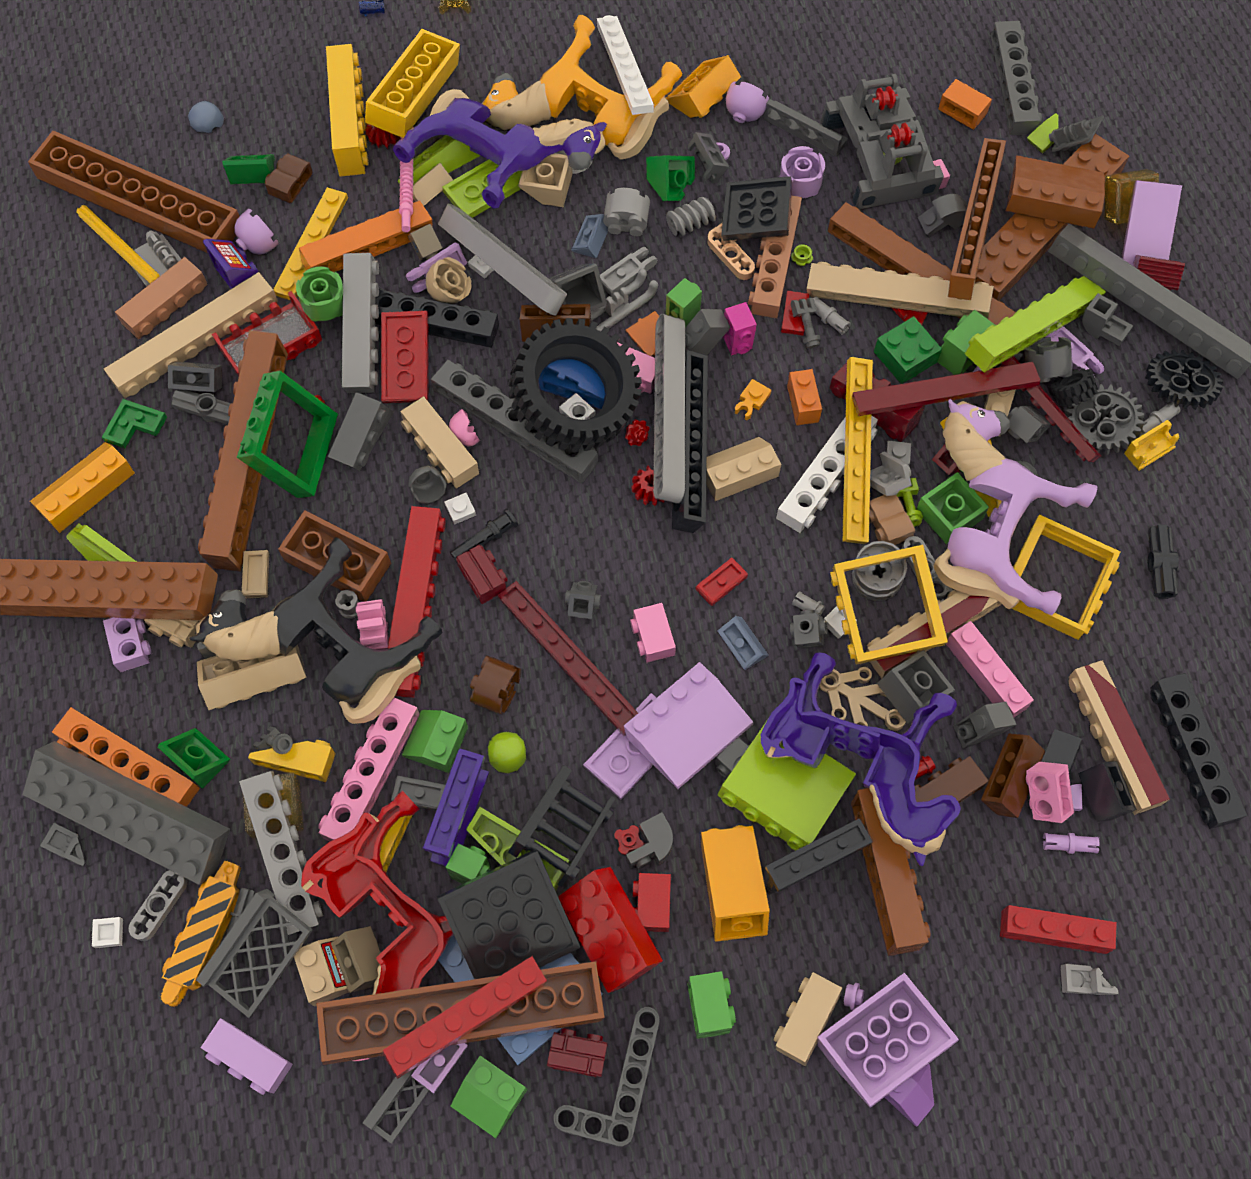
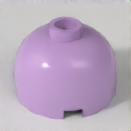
M732 82L726 95V107L729 113L739 123L757 120L766 110V103L769 100L768 95L765 99L762 96L764 91L752 84L741 82L740 85H735L736 82Z
M247 209L235 223V234L238 237L235 242L244 252L248 249L254 254H265L279 244L278 240L273 242L270 238L274 235L258 215L252 217L250 215L252 210Z

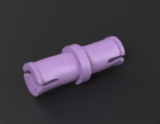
M1044 833L1043 836L1045 839L1043 841L1044 850L1067 851L1068 854H1074L1075 851L1096 854L1099 852V848H1096V846H1099L1098 837L1075 836V833H1068L1067 835Z

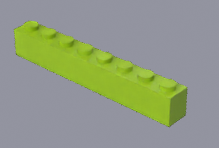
M1085 276L1079 279L1074 278L1067 286H1060L1053 294H1046L1039 302L1033 301L1026 309H1019L1012 317H1005L998 325L988 327L984 333L975 334L968 342L970 346L965 355L985 373L1083 315L1098 293L1104 296L1106 291Z

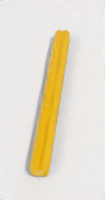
M82 205L80 208H77L79 217L150 284L160 277L148 263L87 206Z

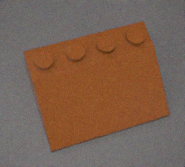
M1016 155L1006 211L1095 228L1102 213L1104 203V173Z

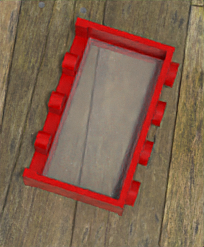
M292 291L288 292L290 304L280 308L277 302H272L269 305L271 314L260 319L257 313H252L249 316L252 325L241 330L237 324H232L229 327L232 336L221 341L216 332L212 334L217 347L238 377V365L244 356L243 343L245 339H248L249 330L277 333L288 353L287 360L296 358L299 353L308 348H314L322 341L319 329L309 316L305 314L300 302Z

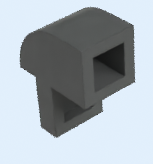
M947 194L932 201L934 206L918 217L926 235L930 237L948 224L954 229L962 226L968 204L958 194Z
M1098 293L1086 308L1082 318L1083 326L1097 340L1102 336L1120 346L1131 332L1133 325L1113 315L1118 304Z
M663 812L639 824V831L646 844L626 854V861L631 869L636 866L638 869L647 866L652 862L651 858L653 857L659 866L669 857L672 849L673 834Z

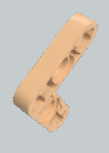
M722 223L712 229L707 239L708 246L739 279L748 280L753 277L755 271L754 262L735 242L736 240L723 241L721 236ZM714 237L717 239L721 238V242L719 240L714 241ZM727 251H734L737 256L729 258L725 253ZM741 266H742L743 268H747V267H748L749 270L747 271V270L744 269V270L741 271Z

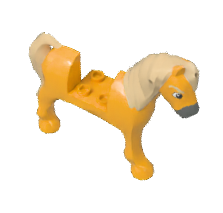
M578 15L573 25L576 33L573 43L564 56L548 69L539 81L518 94L514 78L509 73H504L494 79L491 91L482 102L491 112V115L485 121L502 130H508L517 124L532 126L539 124L543 120H550L551 116L557 118L570 99L576 94L578 107L585 112L591 110L595 113L596 119L593 125L599 122L607 124L606 128L602 131L605 145L610 148L615 157L626 159L638 154L651 137L656 120L669 109V102L665 95L672 91L675 82L681 78L682 72L676 64L666 62L661 69V78L647 89L654 104V112L632 115L625 95L607 89L579 67L581 56L591 46L589 36L593 33L595 26L586 16Z

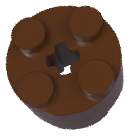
M485 656L480 674H475L470 684V688L474 690L470 702L502 715V712L505 713L515 696L516 691H514L515 683L519 684L521 668L494 657Z

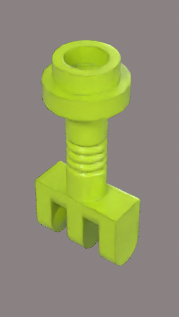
M910 478L911 486L900 490L896 495L897 497L903 496L907 515L913 526L916 527L922 523L923 515L921 511L916 510L912 495H918L919 491L916 478Z

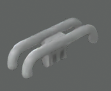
M645 269L638 271V275L632 283L619 289V292L613 293L611 297H607L606 306L591 311V321L605 311L610 315L608 319L597 326V330L602 331L604 326L608 329L652 299L658 289V283L655 280L650 282L649 288L644 294L628 303V296L644 283L647 276Z

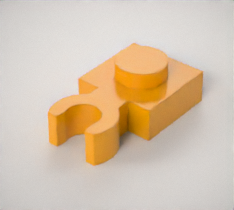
M752 379L740 395V400L743 402H739L736 405L735 414L744 409L747 411L745 420L750 419L753 408L760 410L771 395L772 390Z

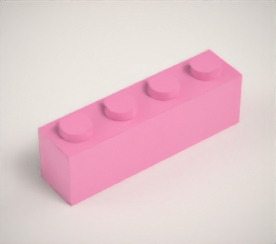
M971 621L951 633L946 645L992 703L1007 702L1013 718L1029 707L1034 699Z

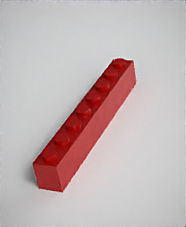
M411 506L388 649L408 641L417 633L419 622L425 616L431 618L432 607L429 606L430 598L435 596V584L432 582L433 576H437L439 570V562L436 561V557L442 551V540L439 538L440 532L445 531L446 519L442 518L441 510L438 508ZM421 652L417 657L421 667H423L425 653ZM418 671L410 674L403 680L395 696L414 698L415 690H419L421 685V676L418 675Z

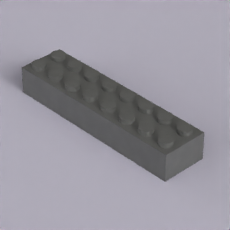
M55 741L36 749L22 795L199 885L206 881L209 876L212 877L216 873L230 828Z

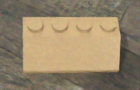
M298 645L286 656L279 653V655L270 654L264 658L234 661L221 659L216 655L197 662L198 686L208 710L223 708L229 703L247 700L253 695L271 692L277 687L295 684L301 681V679L306 678L305 667Z

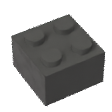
M924 650L893 668L877 683L907 724L913 721L914 713L917 709L929 705L935 693L950 695L955 690Z

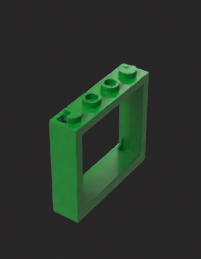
M282 371L265 373L262 376L256 398L253 401V408L246 423V430L240 443L241 446L237 458L296 498L314 496L338 413ZM280 392L314 416L296 476L261 453Z

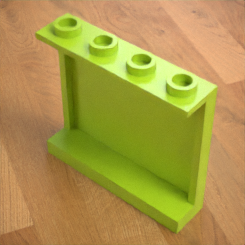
M763 725L723 783L717 796L726 805L735 807L743 812V815L748 820L758 822L764 826L769 834L782 838L790 848L796 851L814 841L856 773L827 754L824 755L817 768L799 763L792 757H766L761 745ZM783 743L780 744L779 747L784 749Z

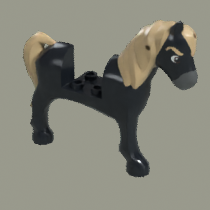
M337 537L327 546L328 560L321 571L304 588L281 600L270 612L247 621L245 615L246 598L242 591L232 589L223 592L213 610L196 624L197 634L189 638L191 641L202 642L209 651L215 653L219 658L234 661L264 658L267 655H279V653L286 656L313 630L319 645L324 649L330 647L335 652L334 657L339 661L326 677L322 689L331 698L339 702L346 720L352 724L374 720L394 699L403 680L421 669V663L417 655L426 651L430 643L443 633L440 626L433 619L425 616L419 622L417 633L405 643L393 648L375 650L353 639L335 619L324 600L325 592L329 586L344 575V561L352 555L348 546ZM359 704L356 708L350 707V705Z

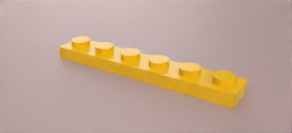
M326 188L273 289L276 296L290 300L288 292L292 291L297 298L296 283L298 279L300 281L304 276L303 273L307 271L301 262L299 247L325 238L330 234L348 199L347 193Z

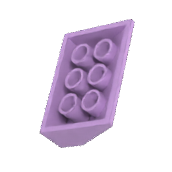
M699 662L624 725L627 739L679 789L753 725V721L720 681Z
M903 973L819 1035L818 1047L839 1074L871 1108L958 1042L959 1039L908 976Z

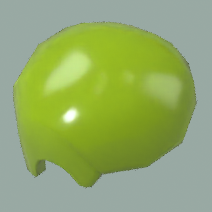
M511 732L498 733L492 737L488 745V757L491 766L498 772L503 773L517 771L526 760L524 741L516 733Z

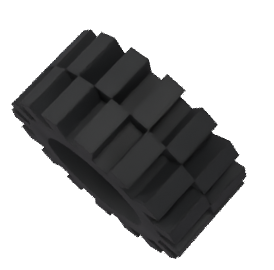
M1081 368L1080 371L1075 369L1071 376L1059 377L1060 379H1055L1054 383L1051 384L1058 405H1067L1068 407L1074 403L1078 405L1081 401L1086 402L1087 398L1091 399L1098 390L1093 372L1090 369L1085 370V368Z

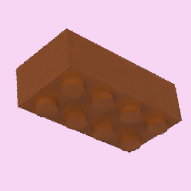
M304 510L278 548L283 560L316 576L328 560L327 546L335 537L339 538L348 546L352 555L344 561V575L331 585L342 591H353L359 600L366 602L391 565L388 553Z

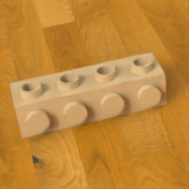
M422 397L401 411L403 419L401 424L408 434L411 432L415 436L414 441L421 450L425 449L427 451L429 461L434 467L438 465L442 470L440 473L448 484L451 482L457 489L479 474L478 464L425 397Z

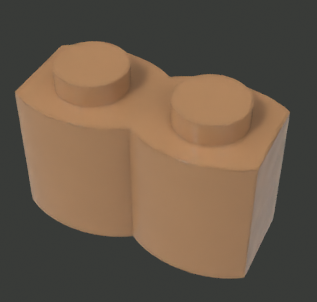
M883 495L870 500L869 523H873L877 529L875 534L878 541H885L896 545L904 542L908 537L914 536L915 528L904 511L897 495Z

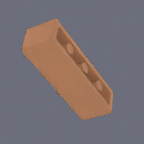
M184 257L115 311L121 324L137 339H140L144 335H148L161 321L167 320L176 309L183 307L191 297L202 292L208 284L203 273Z

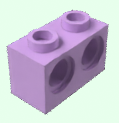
M113 617L103 620L113 665L120 672L150 663L148 655L151 654V648L148 641H144L142 633L146 632V628L142 619ZM131 627L129 632L122 634L126 628ZM136 649L133 655L127 656L129 651Z

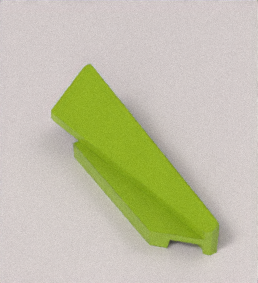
M78 523L67 534V539L88 561L137 562L87 525L82 526Z

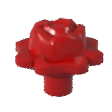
M634 419L632 424L627 426L625 438L629 440V445L641 446L648 439L650 428L646 426V421Z

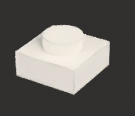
M476 255L468 261L469 267L483 278H486L493 271L491 267Z
M467 493L444 501L454 525L476 516Z
M836 606L824 619L827 622V628L839 639L844 634L841 620H845L843 610L839 611Z
M121 917L94 919L92 947L122 946L123 919Z

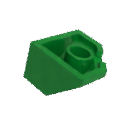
M664 155L646 157L647 180L663 201H681L685 195L683 192L687 184L691 185L695 179V156Z

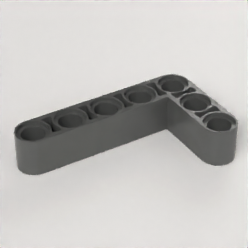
M651 1007L641 1008L635 1016L612 1116L570 1105H563L554 1114L555 1126L560 1131L616 1147H624L631 1142L659 1027V1015L655 1009ZM642 1015H651L655 1020V1024L651 1028L642 1027L639 1022ZM642 1041L647 1044L649 1050L646 1055L638 1056L633 1052V1046L636 1042ZM631 1069H637L642 1074V1079L637 1084H631L626 1079V1074ZM624 1097H630L635 1101V1109L630 1113L623 1112L619 1107V1103ZM570 1111L574 1114V1122L571 1126L563 1127L560 1125L559 1116L562 1112ZM592 1118L598 1119L602 1124L600 1132L595 1135L586 1131V1123ZM623 1125L628 1129L629 1136L625 1141L618 1142L613 1138L612 1133L616 1126Z

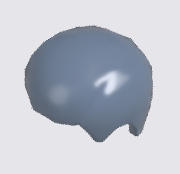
M209 101L196 103L188 114L190 126L197 132L212 133L214 127L221 128L223 125L224 117L222 112Z

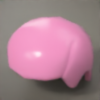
M461 409L451 418L449 428L462 445L474 446L480 440L476 432H473L474 426H468L470 421L467 413Z

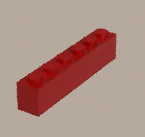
M531 956L383 1049V1055L398 1079L544 986L547 980Z

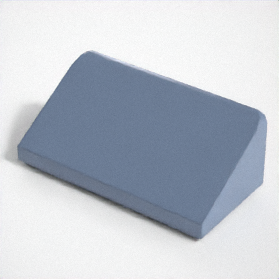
M604 214L588 215L585 217L572 247L573 252L597 258L608 232V227L603 222Z
M733 617L718 630V633L744 670L769 656L742 617Z

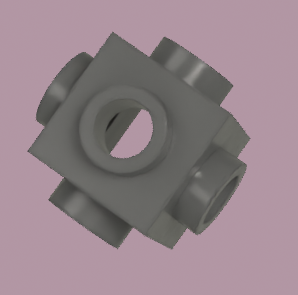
M588 581L573 582L571 590L566 591L565 605H569L568 616L592 619L595 609L600 608L601 594H597L598 585H592Z
M804 610L800 612V615H794L793 623L790 624V632L792 638H795V645L799 648L825 646L824 634H827L826 620L818 613H815L814 610Z

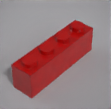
M1008 905L1001 912L1000 937L1107 954L1116 949L1117 922Z

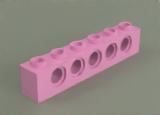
M394 698L378 715L379 717L375 725L372 724L366 734L367 741L363 747L360 746L357 750L355 764L352 769L346 771L343 778V787L340 792L334 794L330 812L328 815H324L319 823V834L323 839L332 841L345 835L355 828L363 813L370 814L420 715L417 707ZM389 723H397V727L394 730H385ZM386 745L382 753H374L376 746ZM365 768H374V772L371 775H362ZM362 790V795L358 799L350 798L353 791ZM346 812L351 814L348 821L344 823L339 822L341 814Z

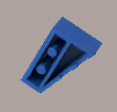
M573 359L557 360L546 366L540 374V390L568 399L577 393L590 406L602 409L605 401L604 385L599 375L587 364Z

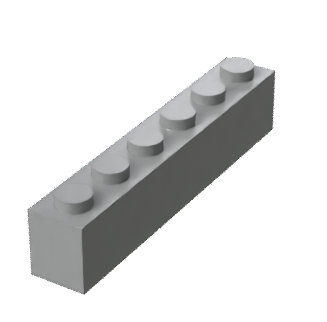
M371 253L343 254L342 388L347 393H375V385H378V374L375 371V363H378V351L375 349V341H378L379 333L378 328L375 327V319L379 317L378 305H375V297L379 296V286L376 283V275L379 274V263Z

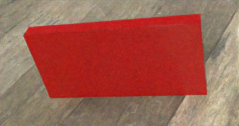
M382 312V403L416 402L422 397H425L429 402L428 312Z

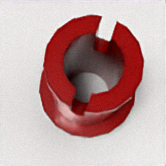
M920 756L919 769L915 780L927 773L931 775L933 770L936 769L930 756Z

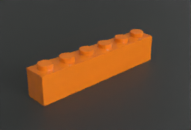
M419 200L413 203V214L410 219L409 232L402 231V215H400L399 209H396L299 247L301 262L306 270L322 266L329 268L332 272H337L343 269V254L371 253L375 257L410 243L409 234L426 225L431 224L432 226V218Z

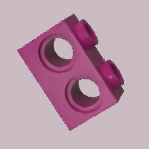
M745 302L726 308L724 311V315L731 328L723 336V339L731 355L737 353L744 354L753 347L757 324Z

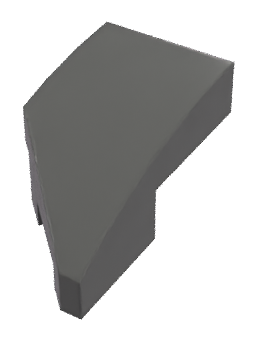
M53 823L40 847L84 867L86 863L78 834Z

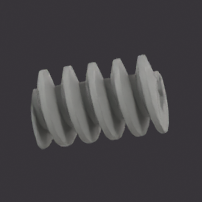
M699 197L697 201L693 200L689 204H684L682 208L677 207L674 211H668L666 214L668 226L674 236H677L678 231L684 236L686 234L685 228L690 233L693 232V224L697 229L701 228L700 221L704 225H708V217L712 222L716 221L713 205L708 198Z

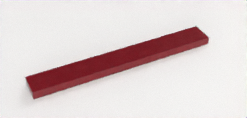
M1028 362L993 368L985 373L981 370L853 392L852 400L858 416L946 402L949 399L957 400L1039 386L1041 380L1034 363Z
M517 581L497 595L498 599L618 731L625 736L624 725L638 714L632 705Z

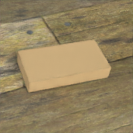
M441 163L437 164L413 184V199L415 202L420 200L423 206L426 205L443 190L442 186L453 181Z
M268 550L244 551L242 592L245 598L268 597Z

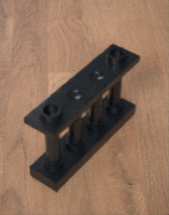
M565 765L562 766L508 851L509 854L517 858L522 850L527 852L528 850L536 849L541 859L563 872L557 884L560 887L568 879L573 881L580 870V867L577 866L579 860L602 821L607 823L614 810L610 807L615 801V798L611 796L606 804L602 806L570 785L571 782L567 778L572 770ZM558 792L562 795L565 793L596 813L598 816L594 823L590 824L559 804V800L555 798ZM547 811L549 813L554 812L585 832L587 835L582 843H578L546 822L548 819L543 817ZM535 830L537 832L542 831L573 851L575 855L571 862L567 863L535 842L536 838L532 837Z

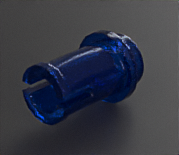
M384 0L359 1L360 14H364V16L371 13H385Z

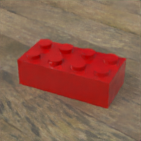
M611 867L592 871L558 896L565 914L590 961H596L598 976L608 993L626 987L663 961Z

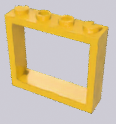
M1039 514L1013 566L1020 577L1040 535L1104 563L1078 623L1057 613L1049 615L1040 609L1028 607L1021 600L1012 609L1079 640L1084 633L1088 635L1090 628L1094 624V621L1090 619L1093 613L1097 614L1102 606L1103 601L1099 600L1102 593L1106 594L1110 588L1112 581L1108 579L1110 574L1114 575L1119 567L1120 562L1117 559L1120 551Z
M923 545L834 564L833 572H830L831 583L833 587L837 586L839 596L835 597L839 611L843 610L845 620H841L844 635L849 634L851 644L847 645L848 653L851 659H855L856 665L939 647L948 642ZM912 557L932 638L864 653L844 572Z

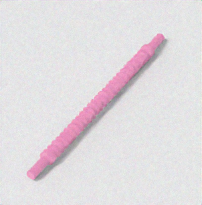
M414 158L409 163L400 161L399 213L402 215L403 232L410 231V219L413 214Z

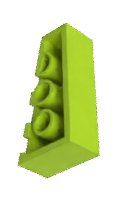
M479 807L466 830L500 865L516 859L508 851L521 831ZM535 840V842H537L547 850L551 851L567 863L571 862L567 858L563 857L562 855L558 854L557 852L553 851L552 849ZM522 850V851L520 852V854L518 855V857H520V856H522V855H524V854H526V853H528V852H530V851L528 850V851L526 852V851ZM541 859L556 891L563 872Z

